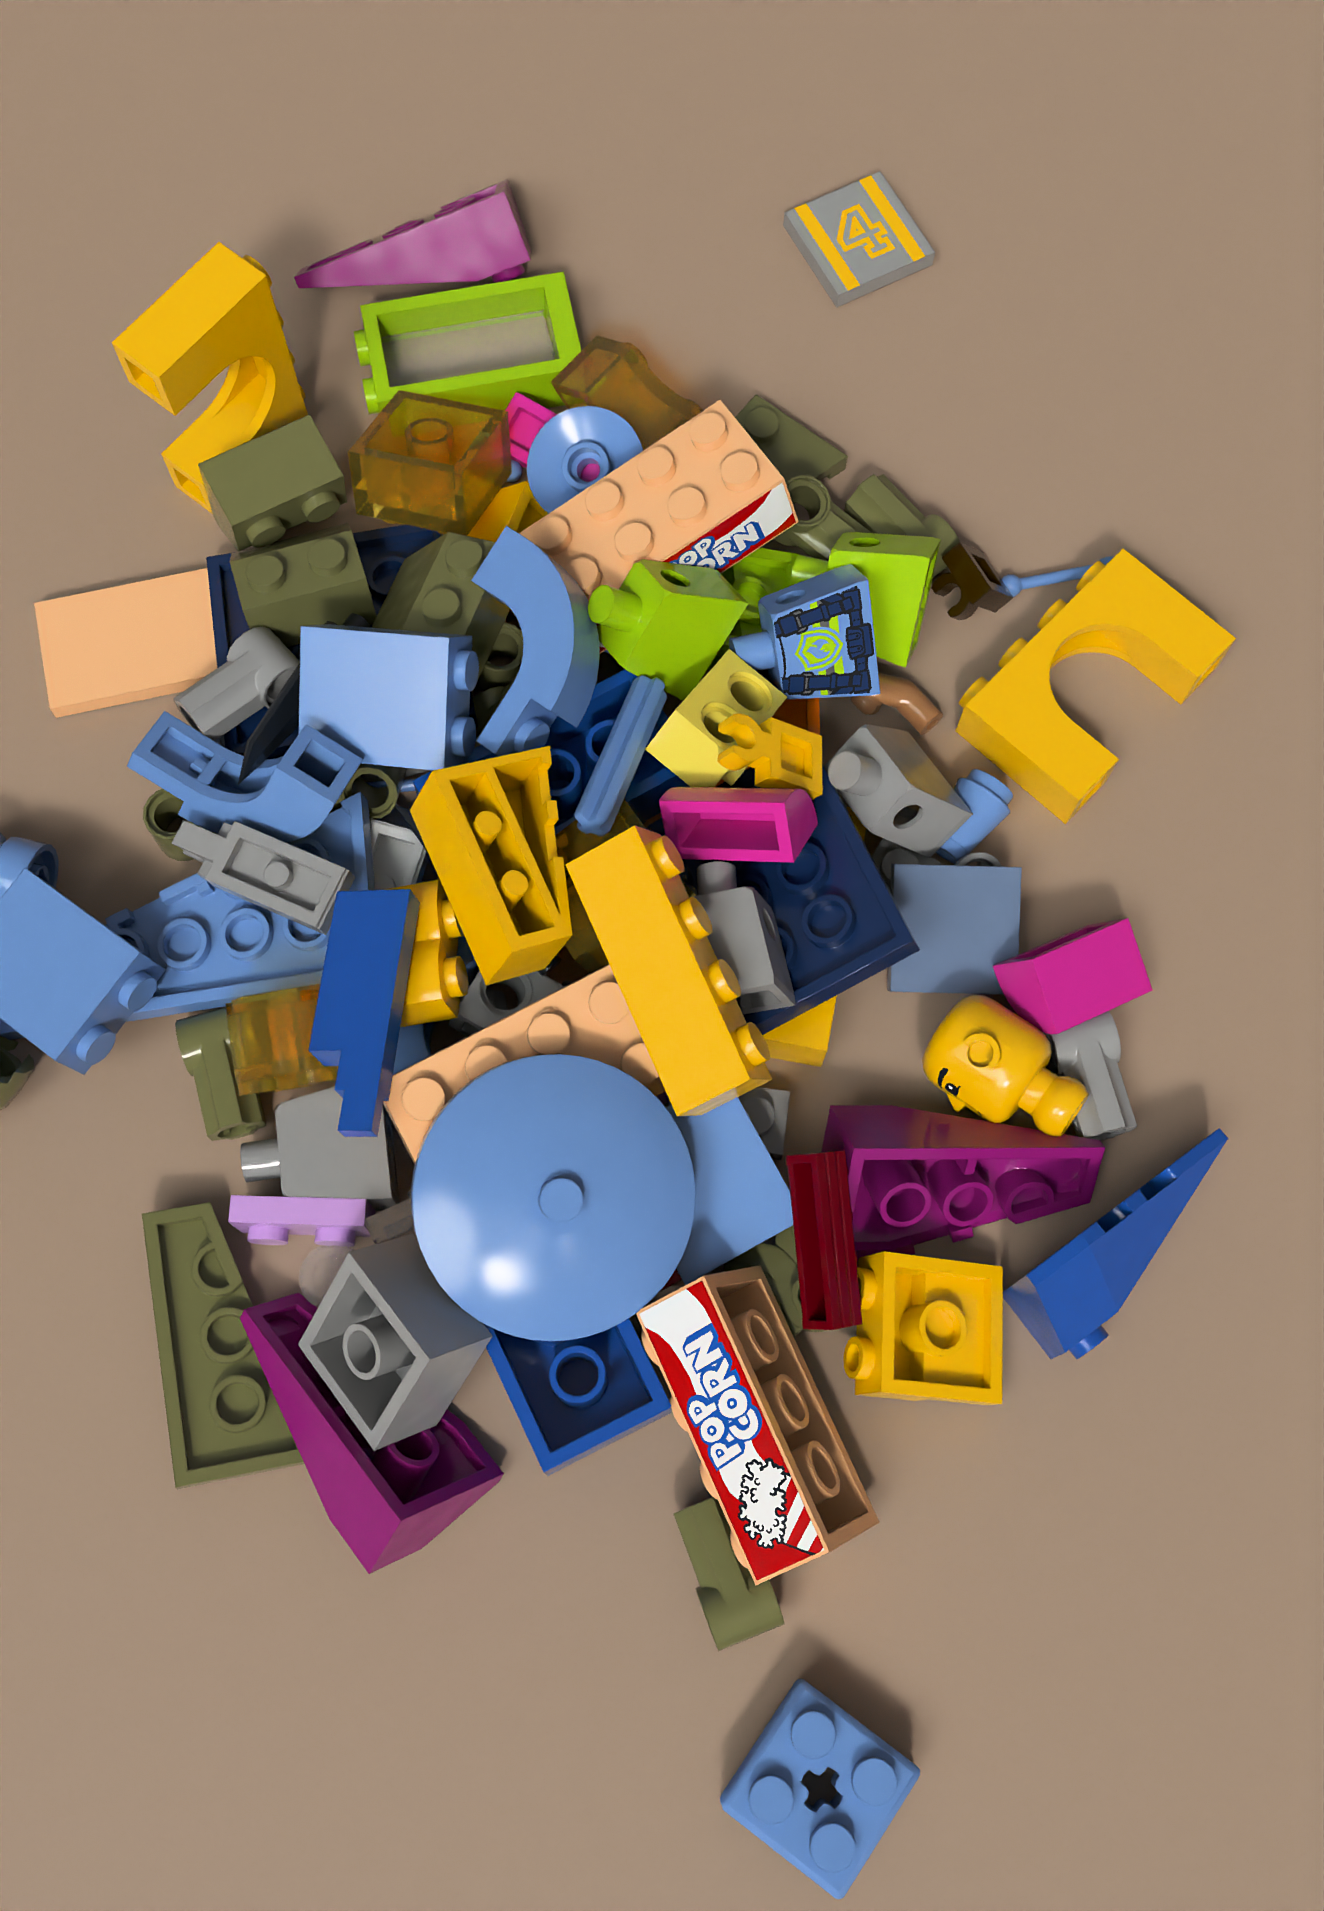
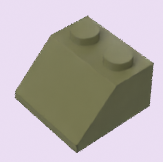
M310 414L198 464L213 517L238 551H242L250 546L256 548L268 546L279 540L284 535L285 530L307 520L309 522L323 521L336 513L340 505L347 503L344 475Z
M348 523L277 541L265 547H254L231 553L230 565L249 629L262 626L270 628L286 647L300 644L301 626L324 625L327 621L342 625L352 613L362 616L369 625H372L376 619L367 579L352 530Z
M448 532L405 558L371 628L472 636V651L476 652L478 657L479 679L510 610L509 607L471 581L495 542Z

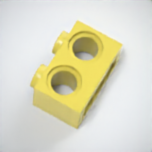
M729 649L675 709L645 750L690 787H715L721 779L732 786L748 766L733 771L726 769L717 762L718 754L733 745L738 746L733 737L718 731V724L733 714L741 713L751 717L759 725L774 715L787 696Z

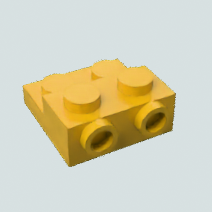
M885 1251L858 1258L857 1274L859 1294L862 1301L861 1314L863 1324L857 1325L856 1336L848 1340L843 1359L847 1376L855 1379V1395L912 1401L939 1400L980 1405L1002 1404L1003 1267Z

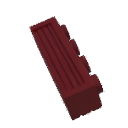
M845 1150L787 1155L786 1162L789 1175L803 1329L837 1330L862 1325V1301L859 1294L857 1254L855 1252L852 1224L853 1212L850 1204L849 1171L846 1165Z

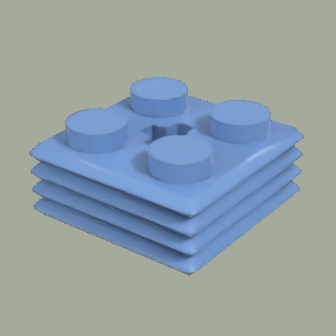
M798 1679L721 1794L720 1802L722 1809L834 1898L842 1899L920 1776V1769L807 1681ZM827 1767L835 1770L831 1778V1783L837 1790L834 1798L830 1802L820 1798L814 1805L806 1803L809 1791L802 1782L806 1772L810 1770L812 1773L820 1776Z

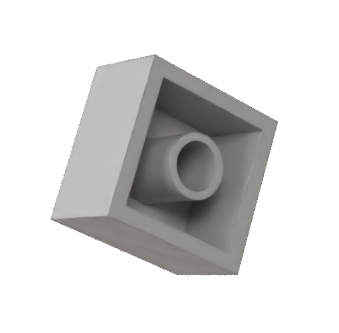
M412 1233L349 1252L300 1339L298 1346L375 1451L436 1426L493 1336L482 1322L464 1311L440 1286L424 1259L417 1238Z

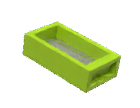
M564 271L360 305L364 329L354 331V338L360 366L371 365L373 374L371 378L362 379L369 415L381 414L385 436L502 416L516 392L545 408L587 402L585 364ZM547 327H548V331H549V336H550L551 342L549 341L548 332H547Z

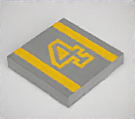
M881 171L784 212V228L836 308L933 265L935 251Z

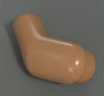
M878 673L880 694L851 696L852 703L866 715L876 714L883 704L896 708L921 735L929 732L943 717V713L911 680Z

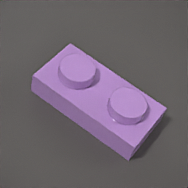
M231 1195L228 1222L240 1232L248 1233L247 1242L254 1244L286 1245L288 1244L289 1235H315L314 1243L317 1245L351 1247L355 1245L356 1236L374 1237L376 1210L367 1199Z

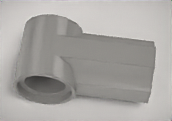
M263 626L252 628L235 640L229 649L225 664L173 699L189 725L215 741L264 706L269 709L300 661L270 628Z
M1107 1011L1059 1034L1044 1033L1051 1044L1052 1051L1046 1068L1057 1076H1071L1081 1081L1089 1094L1080 1112L1072 1122L1076 1136L1102 1141L1134 1130L1137 1127L1136 1120L1117 1064L1121 1058L1120 1038L1110 1012Z

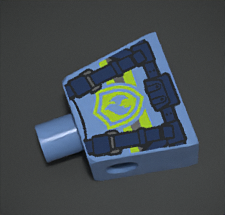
M852 564L840 566L762 597L758 602L762 632L729 639L730 650L754 670L767 669L770 683L786 695V699L872 696L880 694L869 581Z

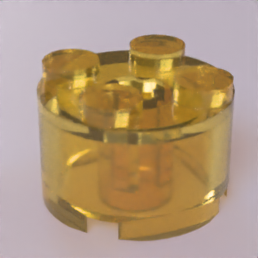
M299 988L242 997L231 1000V1003H225L236 1084H238L239 1096L271 1091H289L312 1087V1084L336 1082L338 1066H323L308 1051L319 990L299 991Z

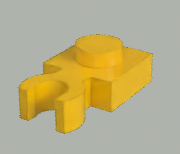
M741 713L733 714L718 724V731L730 735L738 744V746L733 745L718 754L717 762L720 765L733 771L740 770L746 766L755 768V786L760 788L803 789L808 793L811 800L823 794L821 735L772 717L758 725L754 719Z

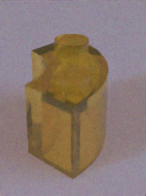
M596 336L551 381L557 394L568 409L580 406H596L608 409L621 416L636 432L643 450L703 411L698 404L679 396L666 386L648 367L645 356L636 346L629 342H619L601 336Z

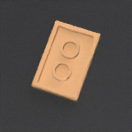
M207 568L34 603L49 708L56 718L183 692L217 669Z

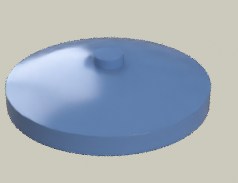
M565 1054L535 1055L505 1062L487 1070L461 1088L443 1106L424 1136L417 1154L411 1185V1213L417 1241L429 1269L444 1291L464 1311L491 1328L512 1336L539 1341H565L588 1337L624 1322L647 1305L665 1286L684 1254L691 1234L696 1203L695 1177L687 1144L678 1125L662 1102L646 1086L614 1066L582 1056Z

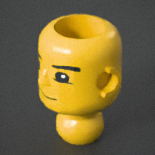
M984 995L964 997L949 1011L931 1037L922 1058L923 1071L932 1084L947 1094L954 1111L957 1113L967 1107L989 1122L1003 1123L1021 1108L1032 1116L1036 1127L1040 1131L1050 1136H1062L1089 1096L1086 1087L1081 1081L1071 1076H1057L1046 1068L1052 1051L1051 1044L1042 1031L1000 1003Z

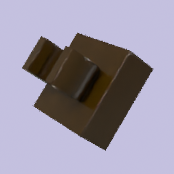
M961 542L942 557L951 573L939 576L931 587L935 594L943 597L954 588H960V601L947 612L951 618L957 620H965L971 617L978 607L995 613L1014 598L984 553Z

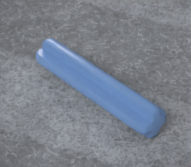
M641 675L632 682L574 813L578 821L577 828L585 834L593 833L601 837L611 830L667 699L664 691L665 683L657 677L650 679Z

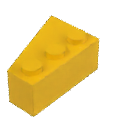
M550 746L433 770L410 808V813L486 986L545 969L573 935L563 857H558L554 825L559 818L557 801L551 800L548 778V769L552 765Z

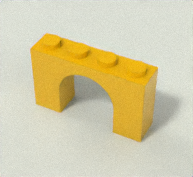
M220 242L213 246L112 342L128 381L174 416L192 401L219 373L229 366L225 381L213 402L161 453L175 486L210 513H212L198 464L308 415L304 403L306 395L297 380L293 366L295 358L285 340L282 330L284 321L277 311L270 290L272 281L269 274L251 256L244 255L241 258Z
M1124 548L1106 565L1100 560L1095 562L1078 582L1076 590L1079 592L1068 603L1058 599L1040 619L1037 625L1040 631L1029 642L1023 637L1015 641L998 663V666L1002 669L990 681L986 680L983 676L978 678L959 701L963 712L955 731L1064 824L1105 784L1119 759L1063 712L1051 690L1050 669L1063 659L1076 654L1089 652L1109 654L1134 666L1181 705L1219 666L1236 640L1233 635Z

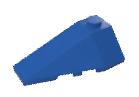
M1220 1128L1003 1291L1004 1300L1050 1359L1062 1355L1069 1350L1077 1360L1109 1336L1102 1327V1324L1120 1310L1228 1140V1137Z

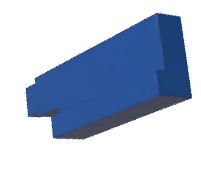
M411 889L337 891L308 1051L323 1066H338L334 1090L343 1098L337 1131L344 1137H378L383 1101H389L420 905L419 900Z

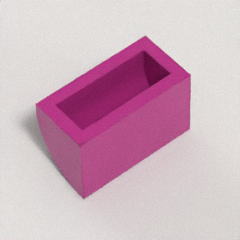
M672 787L659 799L665 836L673 842L682 859L794 863L818 825L813 802L808 793L803 789Z
M1129 918L1086 925L993 965L999 986L1011 1007L1021 1018L1048 1034H1059L1153 991Z

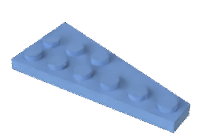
M361 792L341 801L342 807L329 813L321 826L313 833L304 838L286 842L350 870L355 879L349 891L375 890L368 800ZM197 873L158 892L160 898L134 911L125 908L105 918L107 927L166 969L157 981L156 991L150 1001L141 1009L134 1011L126 1022L319 992L330 929L327 935L319 933L218 889L201 878ZM0 1019V1036L9 1040L25 1038Z

